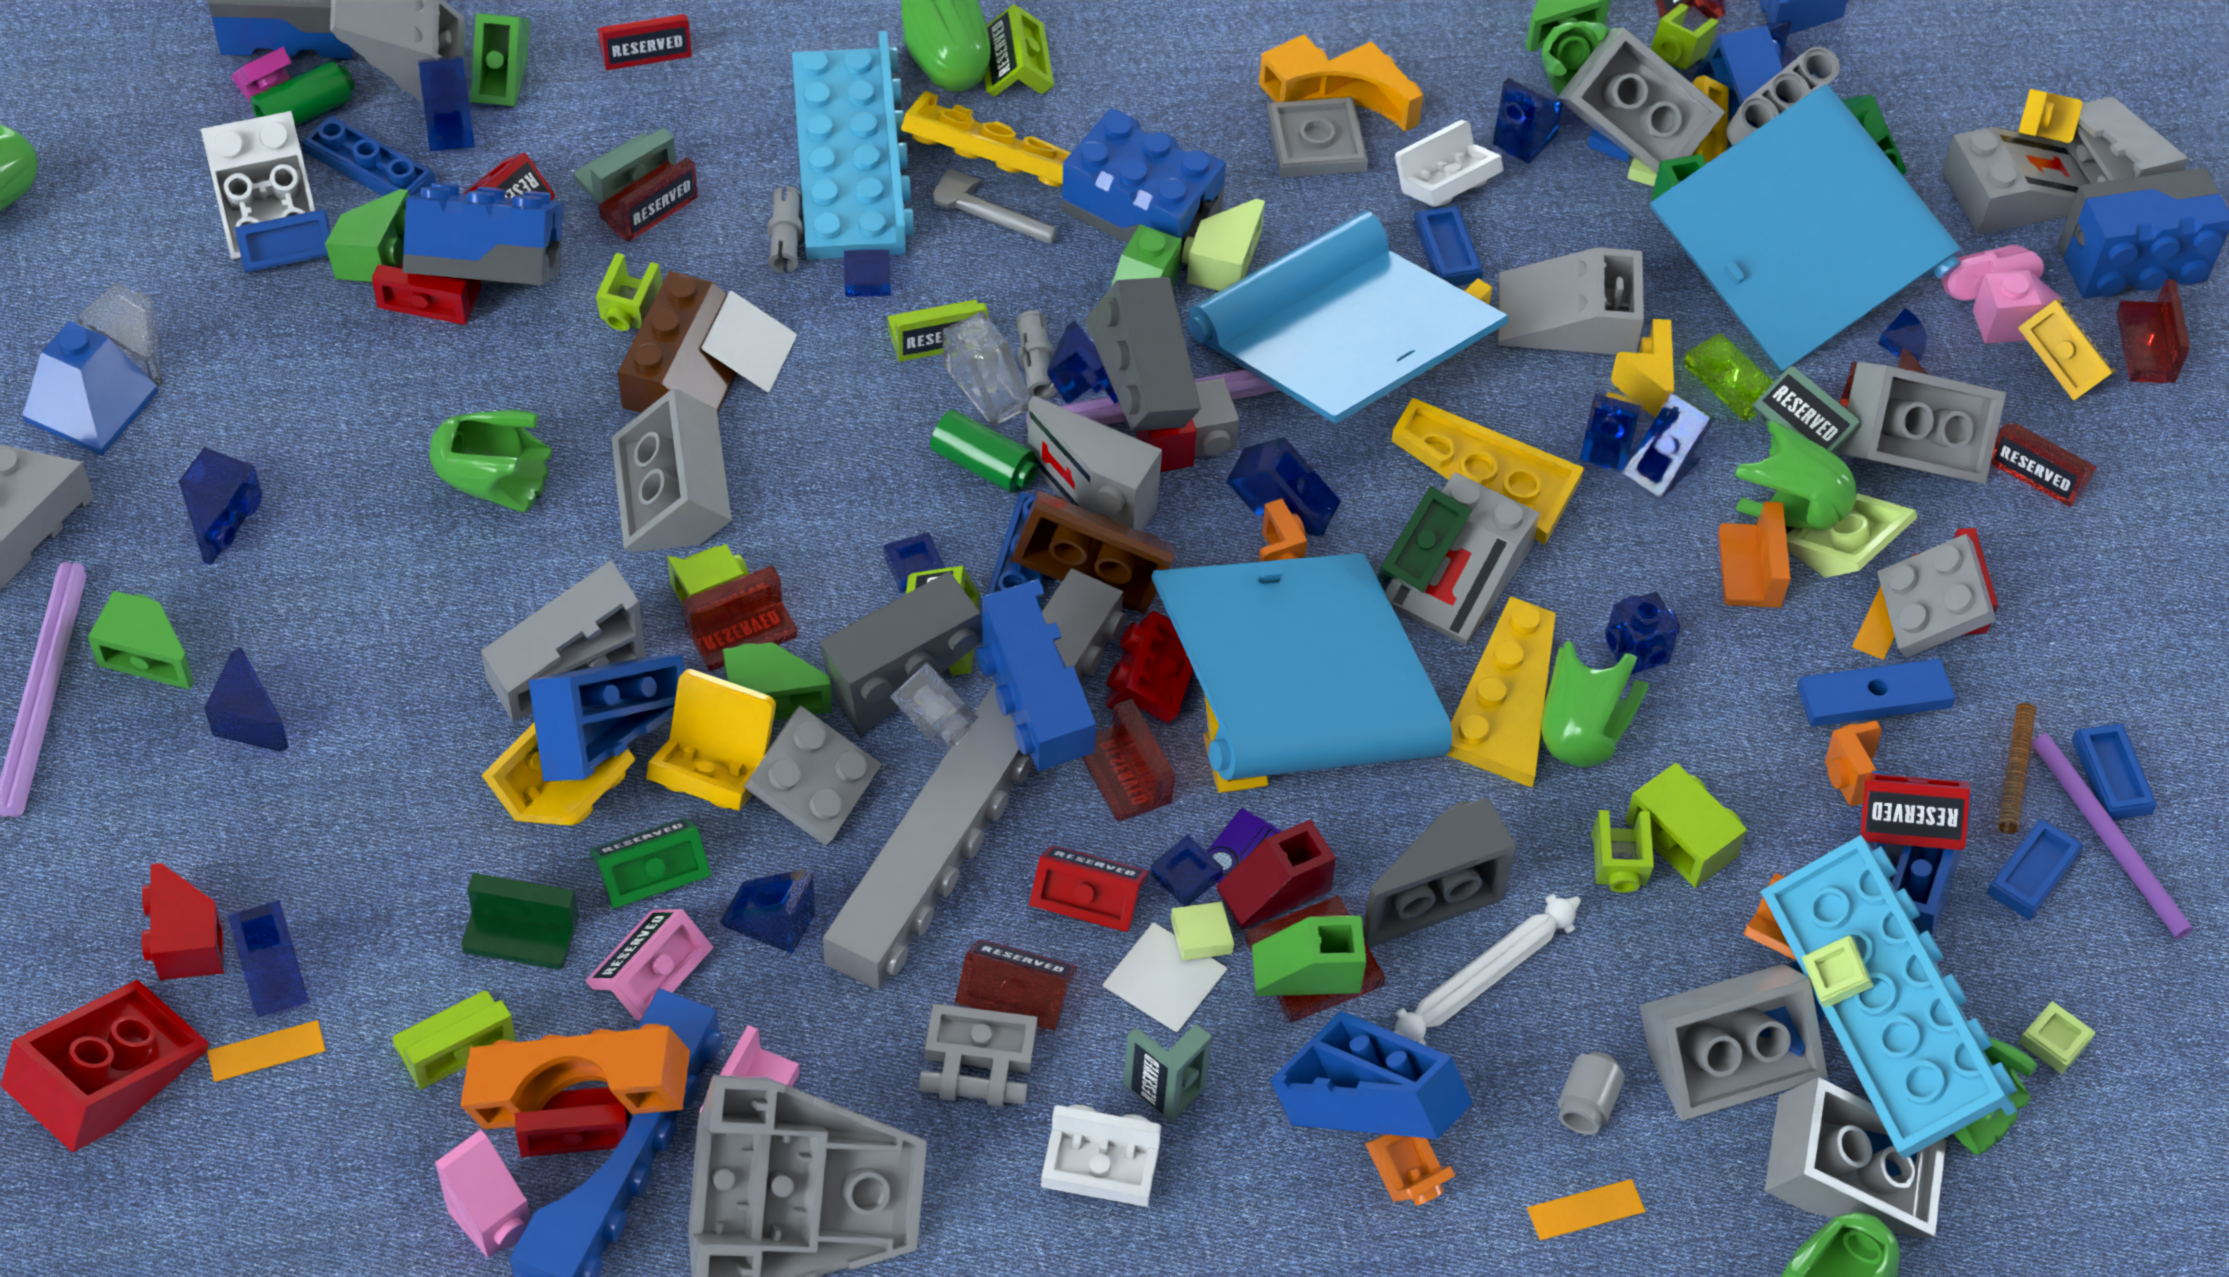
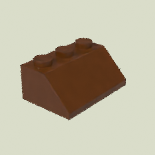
M669 270L618 370L622 408L642 413L672 388H676L716 408L718 415L738 373L701 348L728 296L714 282Z
M1038 490L1010 561L1059 581H1063L1072 568L1122 590V606L1145 615L1157 593L1151 578L1153 571L1170 569L1175 552L1173 544L1158 539L1151 533L1138 531L1116 522L1106 515L1096 514L1071 504L1061 497L1051 496Z

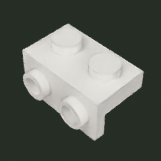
M1460 120L1398 151L1395 155L1402 193L1433 207L1451 202L1454 196L1470 188L1480 187L1487 182V179L1504 171L1501 155L1474 144L1470 123L1465 120Z
M1085 1105L1055 1106L1052 1116V1131L1041 1176V1187L1148 1207L1159 1153L1161 1125L1150 1122L1139 1115L1128 1114L1120 1117L1098 1113L1093 1108Z

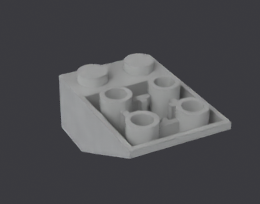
M331 0L330 31L342 43L348 44L362 55L371 66L380 69L394 80L403 91L409 92L423 104L463 81L465 17L444 0Z
M1596 247L1499 272L1498 310L1508 315L1509 323L1498 329V346L1614 355L1618 352L1636 353L1644 322L1642 251Z

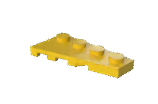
M926 90L905 113L901 130L911 133L912 138L918 142L928 145L941 143L953 147L954 152L960 156L970 159L983 157L995 161L996 166L1002 170L1012 173H1019L1022 170L1037 175L1039 181L1050 186L1061 187L1063 184V162L1071 154L1069 151L1033 136L1025 137L1023 141L1015 138L1016 133L1011 129L1012 127L998 121L983 124L977 122L972 117L973 110L959 104L954 105L953 109L937 105L939 96Z
M1413 397L1392 433L1391 441L1446 479L1449 480L1454 472L1539 512L1535 539L1543 545H1546L1580 484L1584 472V467Z
M1510 596L1451 720L1452 744L1449 752L1446 754L1447 756L1533 788L1555 612Z

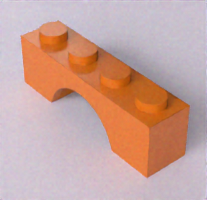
M646 1024L641 1026L640 1029L616 1032L608 1029H598L588 1035L570 1037L546 1035L541 1040L524 1042L498 1040L493 1042L492 1045L470 1047L460 1106L484 1130L515 1127V1113L540 1111L551 1098L563 1089L579 1082L595 1080L607 1082L610 1091L632 1115L683 1110L690 1050L669 1026L660 1024Z

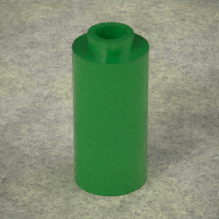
M329 61L251 96L250 103L256 118L292 111L294 124L298 126L352 100L351 91L355 89V84L351 74L344 65L338 67L335 62Z
M951 409L943 415L933 432L930 442V448L933 452L1010 493H1016L1020 488H1028L1037 474L1038 464L1035 463L1034 451L955 409Z

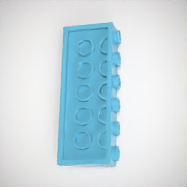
M878 31L879 48L792 52L806 260L906 254L905 236L914 235L912 208L904 209L903 202H911L909 175H901L900 169H908L906 142L898 143L897 137L905 136L904 131L901 130L904 115L903 110L894 109V105H901L900 78L891 77V73H898L897 46L889 47L887 31Z
M1860 835L1761 890V893L1805 976L1810 978L1802 956L1849 935L1856 942L1874 987L1827 1008L1821 1003L1820 1005L1897 1152L1905 1159L1999 1108L2007 1116L2017 1112L2009 1097L2010 1094L2017 1091V1088L2003 1064L1999 1062L1992 1066L1984 1050L1991 1047L1992 1043L1976 1017L1967 1021L1960 1006L1968 1002L1953 974L1951 973L1943 977L1936 962L1944 957L1929 931L1927 930L1919 934L1912 920L1920 916V913L1906 889L1903 888L1896 892L1889 878L1897 874L1886 852L1881 846L1872 850L1863 836ZM1811 981L1812 990L1819 1001V998Z

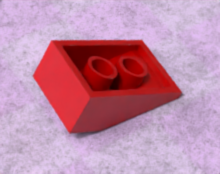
M136 979L14 1039L0 1086L74 1153L119 1128L208 1050L210 1043Z

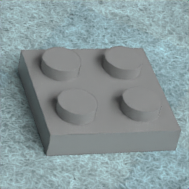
M1967 534L1877 571L1897 646L1906 658L1996 621L1976 550Z
M800 705L793 712L743 787L827 846L833 840L882 764Z

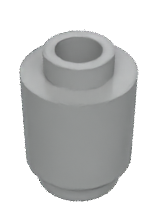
M1591 1052L1575 1058L1558 1100V1107L1560 1109L1558 1118L1567 1128L1577 1133L1593 1135L1599 1131L1601 1126L1608 1123L1625 1080L1624 1072L1618 1067V1063L1614 1058L1602 1052Z

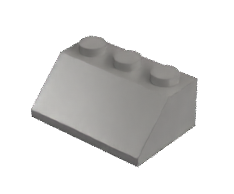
M672 388L611 437L624 550L633 553L700 545L732 521L716 408L676 388Z
M1785 964L1640 1005L1649 1056L1681 1120H1687L1791 1089L1817 1077L1821 1079L1828 1077L1811 980L1809 977ZM1783 1006L1786 1007L1806 1047L1801 1057L1788 1051L1791 1040L1788 1029L1780 1022L1764 1014V1012ZM1768 1027L1771 1037L1765 1039L1759 1033Z

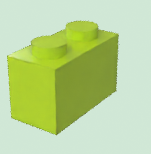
M1677 762L1632 793L1625 821L1634 828L1639 812L1650 811L1652 847L1694 888L1701 885L1739 856L1748 830L1743 826L1740 818L1734 811L1724 808L1707 792L1706 787L1699 778L1688 774Z

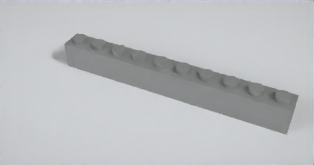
M1071 568L1042 611L1047 625L1054 622L1057 623L1062 637L1054 641L1066 666H1074L1081 683L1086 674L1093 675L1096 672L1103 657L1105 644L1109 638L1116 640L1125 625L1127 615L1122 612V590ZM995 682L824 935L825 965L877 990H880L889 974L896 976L906 961L908 955L907 947L914 936L918 935L921 937L928 929L934 915L933 907L940 896L946 898L953 891L959 877V867L966 857L972 859L979 851L984 839V829L990 820L997 821L1002 816L1009 800L1008 793L1015 782L1023 783L1028 776L1033 759L1030 754L1023 755L1017 745L1014 734V726L1016 725L1011 714L1004 716L999 708L995 695V687H997Z

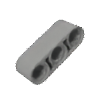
M1813 47L1805 51L1749 96L1728 124L1727 136L1731 144L1734 146L1820 86L1825 84L1831 85L1839 74L1840 69L1839 60L1836 55L1829 49ZM1808 71L1815 73L1819 78L1813 77ZM1777 95L1784 97L1789 103L1783 102ZM1746 120L1754 122L1758 128L1752 127Z

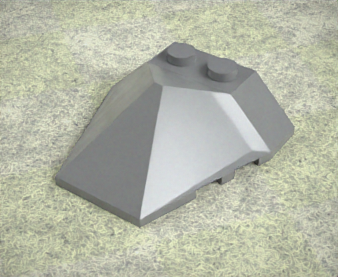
M713 1075L697 1125L688 1224L691 1277H819L845 1268L853 1270L916 1251L927 1141L770 1078Z

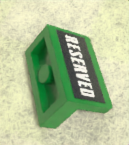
M687 818L671 821L589 849L592 860L599 868L609 904L613 909L712 876L698 828Z

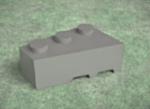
M2113 96L2083 103L2072 142H2063L2088 184L2183 171L2189 159Z
M0 444V590L32 560L31 552L48 535L54 538L63 529L62 521L77 506L85 507L94 499L83 462Z
M612 560L481 650L486 680L511 720L515 721L533 712L528 680L646 657L639 600Z

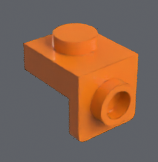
M1282 498L1266 503L1262 535L1268 546L1259 550L1258 562L1305 558L1307 539L1300 517L1297 514H1291Z
M1878 721L1848 724L1832 732L1825 764L1831 784L1834 788L1841 790L1850 807L1863 804L1865 773H1872V770L1877 771L1871 759L1875 757L1882 732Z
M1381 1134L1365 1143L1393 1202L1412 1199L1415 1206L1428 1202L1445 1192L1441 1183L1456 1176L1451 1165L1440 1166L1427 1138Z

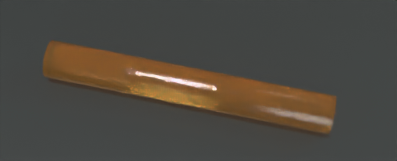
M2020 703L2016 706L1998 829L2007 834L2016 833L2019 829L2036 716V707L2030 703Z

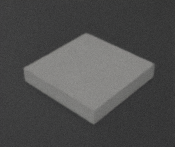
M1353 97L1267 103L1266 116L1280 178L1367 171L1368 159Z

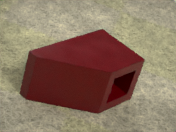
M1309 819L1262 841L1217 885V892L1240 929L1243 930L1330 892L1336 857L1312 820Z

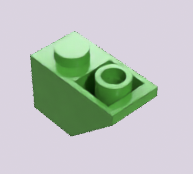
M398 189L340 215L325 243L335 279L372 282V275L377 264L396 267V265L401 264L404 256L406 198L410 197L408 190Z
M1361 916L1308 917L1252 945L1255 996L1360 993L1366 965Z

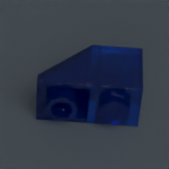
M1508 77L1502 86L1492 144L1530 164L1558 134L1563 103L1526 83Z
M1599 389L1592 401L1579 460L1625 472L1638 432L1645 401Z
M204 447L179 480V485L202 560L212 565L222 550H226L232 545L237 530L246 517L252 515L258 509L262 500V489L260 488L254 465Z

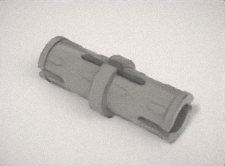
M786 186L785 201H783L782 187L774 191L773 216L767 224L768 237L771 239L768 262L770 268L779 273H784L785 258H788V272H792L797 268L798 241L803 236V226L799 219L802 194L791 186Z
M1030 310L1020 314L1016 320L1021 347L1018 350V359L1020 365L1025 369L1028 396L1034 395L1046 400L1053 397L1057 392L1052 364L1055 360V351L1053 345L1048 341L1045 315H1040L1039 311Z

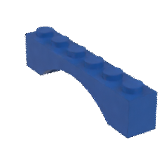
M658 988L636 1029H640L641 1026L646 1024L669 1026L690 1050L683 1106L689 1107L697 1094L700 1084V1077L698 1076L706 1062L713 1063L721 1049L723 1033L719 1032L716 1009ZM680 1110L634 1114L625 1136L611 1157L585 1183L563 1198L534 1212L509 1257L514 1277H599L603 1265L601 1256L609 1241L616 1243L622 1235L628 1218L626 1210L634 1195L640 1197L645 1192L652 1174V1166L650 1165L658 1150L664 1152L669 1147L676 1130V1121L674 1120Z

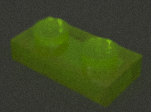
M1721 332L1686 352L1683 364L1744 422L1756 416L1753 404L1774 382Z

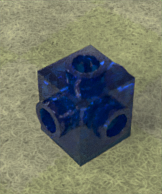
M1657 591L1640 597L1636 595L1629 596L1613 605L1609 624L1605 628V641L1618 662L1625 654H1633L1637 657L1630 674L1632 675L1670 663L1676 638L1680 633L1679 620L1674 610L1666 607Z

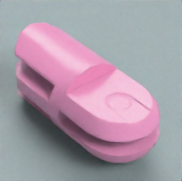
M2013 244L1958 257L1957 259L1961 264L1943 278L1941 282L1945 292L1959 301H1972L1977 298L1985 274L2029 270L2040 278L2043 275L2044 265L2042 259L2035 252Z

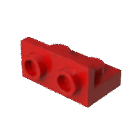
M1153 610L1139 624L1132 622L1124 632L1119 647L1124 650L1121 660L1112 668L1106 681V686L1110 688V692L1105 706L1115 710L1127 700L1164 722L1169 723L1178 716L1193 667L1171 620Z

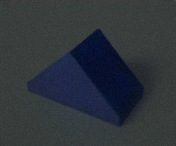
M240 647L233 650L204 707L212 735L279 752L289 748L282 720L243 649Z
M807 869L743 881L720 923L727 929L793 954L815 915L813 875Z

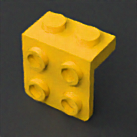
M693 669L685 670L678 679L669 740L648 762L646 779L662 784L669 790L685 792L708 800L717 807L740 811L753 795L743 786L769 749L776 708L774 699L769 695Z
M534 722L481 776L514 821L575 825L591 814L593 810L592 805L605 791L614 788L622 782L626 776V769L634 762L635 758L629 749H626L618 756L609 757L594 768L595 772L585 780L543 781Z

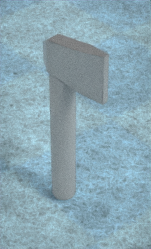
M947 169L933 192V203L941 207L959 209L1049 244L1053 243L1058 236V229L1055 226L970 195L980 184V179L953 169Z

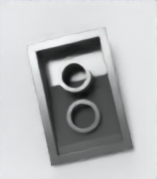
M1489 797L1472 803L1462 801L1451 806L1446 812L1441 813L1370 887L1363 926L1365 950L1504 900L1516 844Z

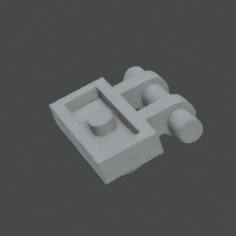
M933 1003L925 1044V1060L944 1062L942 1073L921 1071L919 1091L939 1094L940 1100L956 1101L957 1096L987 1100V1106L1004 1107V1102L1025 1105L1028 1084L1007 1080L1009 1071L1030 1073L1038 1017ZM961 1065L992 1068L990 1079L960 1075Z

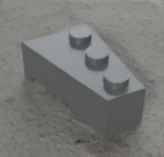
M1170 277L1117 280L1087 316L1085 323L1131 431L1184 428L1199 412L1201 405Z
M948 571L819 641L825 671L830 677L831 696L858 735L861 737L982 642L981 614L951 572Z

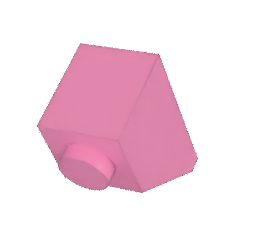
M2029 270L1988 273L1984 275L1972 310L1985 344L2026 341L2027 339L2018 327L2055 299H2062V297Z
M480 1129L436 1161L435 1164L448 1213L488 1258L500 1248L507 1249L518 1243L531 1217L525 1196L489 1138Z

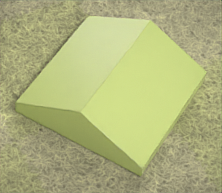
M1857 493V499L1852 511L1841 522L1824 531L1794 528L1786 535L1787 548L1791 554L1824 578L1857 572L1917 519L1916 510Z

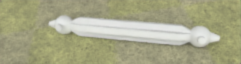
M1554 894L1547 896L1545 900L1548 904L1545 908V914L1532 915L1422 999L1415 1013H1407L1404 1008L1396 1011L1395 1014L1398 1019L1395 1024L1394 1033L1425 1045L1426 1042L1423 1038L1426 1034V1028L1438 1027L1552 940L1556 929H1564L1566 934L1572 932L1575 929L1572 923L1575 920V911L1581 903L1580 898L1577 896L1569 899L1556 898Z

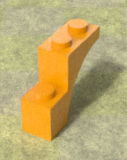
M1305 34L1261 54L1258 85L1274 102L1353 97L1355 105L1385 116L1397 124L1404 132L1419 125L1424 94L1414 81H1410L1396 67L1393 59L1389 55L1384 54L1372 41L1330 61L1326 53L1321 48L1316 47Z

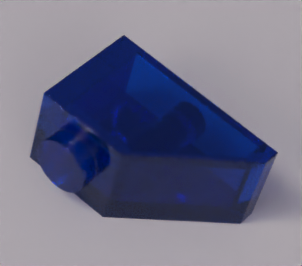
M1285 437L1244 448L1226 480L1227 484L1253 513L1262 517L1264 516L1266 503L1282 498L1291 514H1297L1302 520L1305 533L1315 537L1324 535L1341 502Z

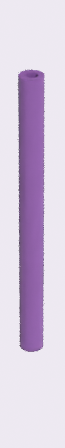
M2045 733L2037 737L2032 742L2033 748L2175 939L2180 940L2188 936L2194 929L2050 735Z

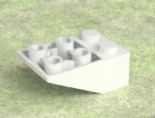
M292 111L201 129L231 260L241 259L234 227L315 211Z

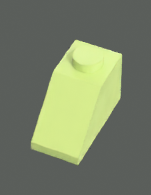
M1254 199L1201 220L1195 238L1187 237L1182 252L1181 262L1188 264L1187 283L1221 291L1246 277L1262 232L1264 200Z

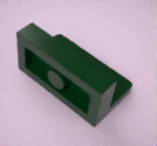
M1430 486L1383 562L1377 577L1384 581L1391 577L1419 595H1422L1472 513V510Z
M473 873L467 889L472 913L461 942L463 952L557 970L562 969L579 920L575 890Z

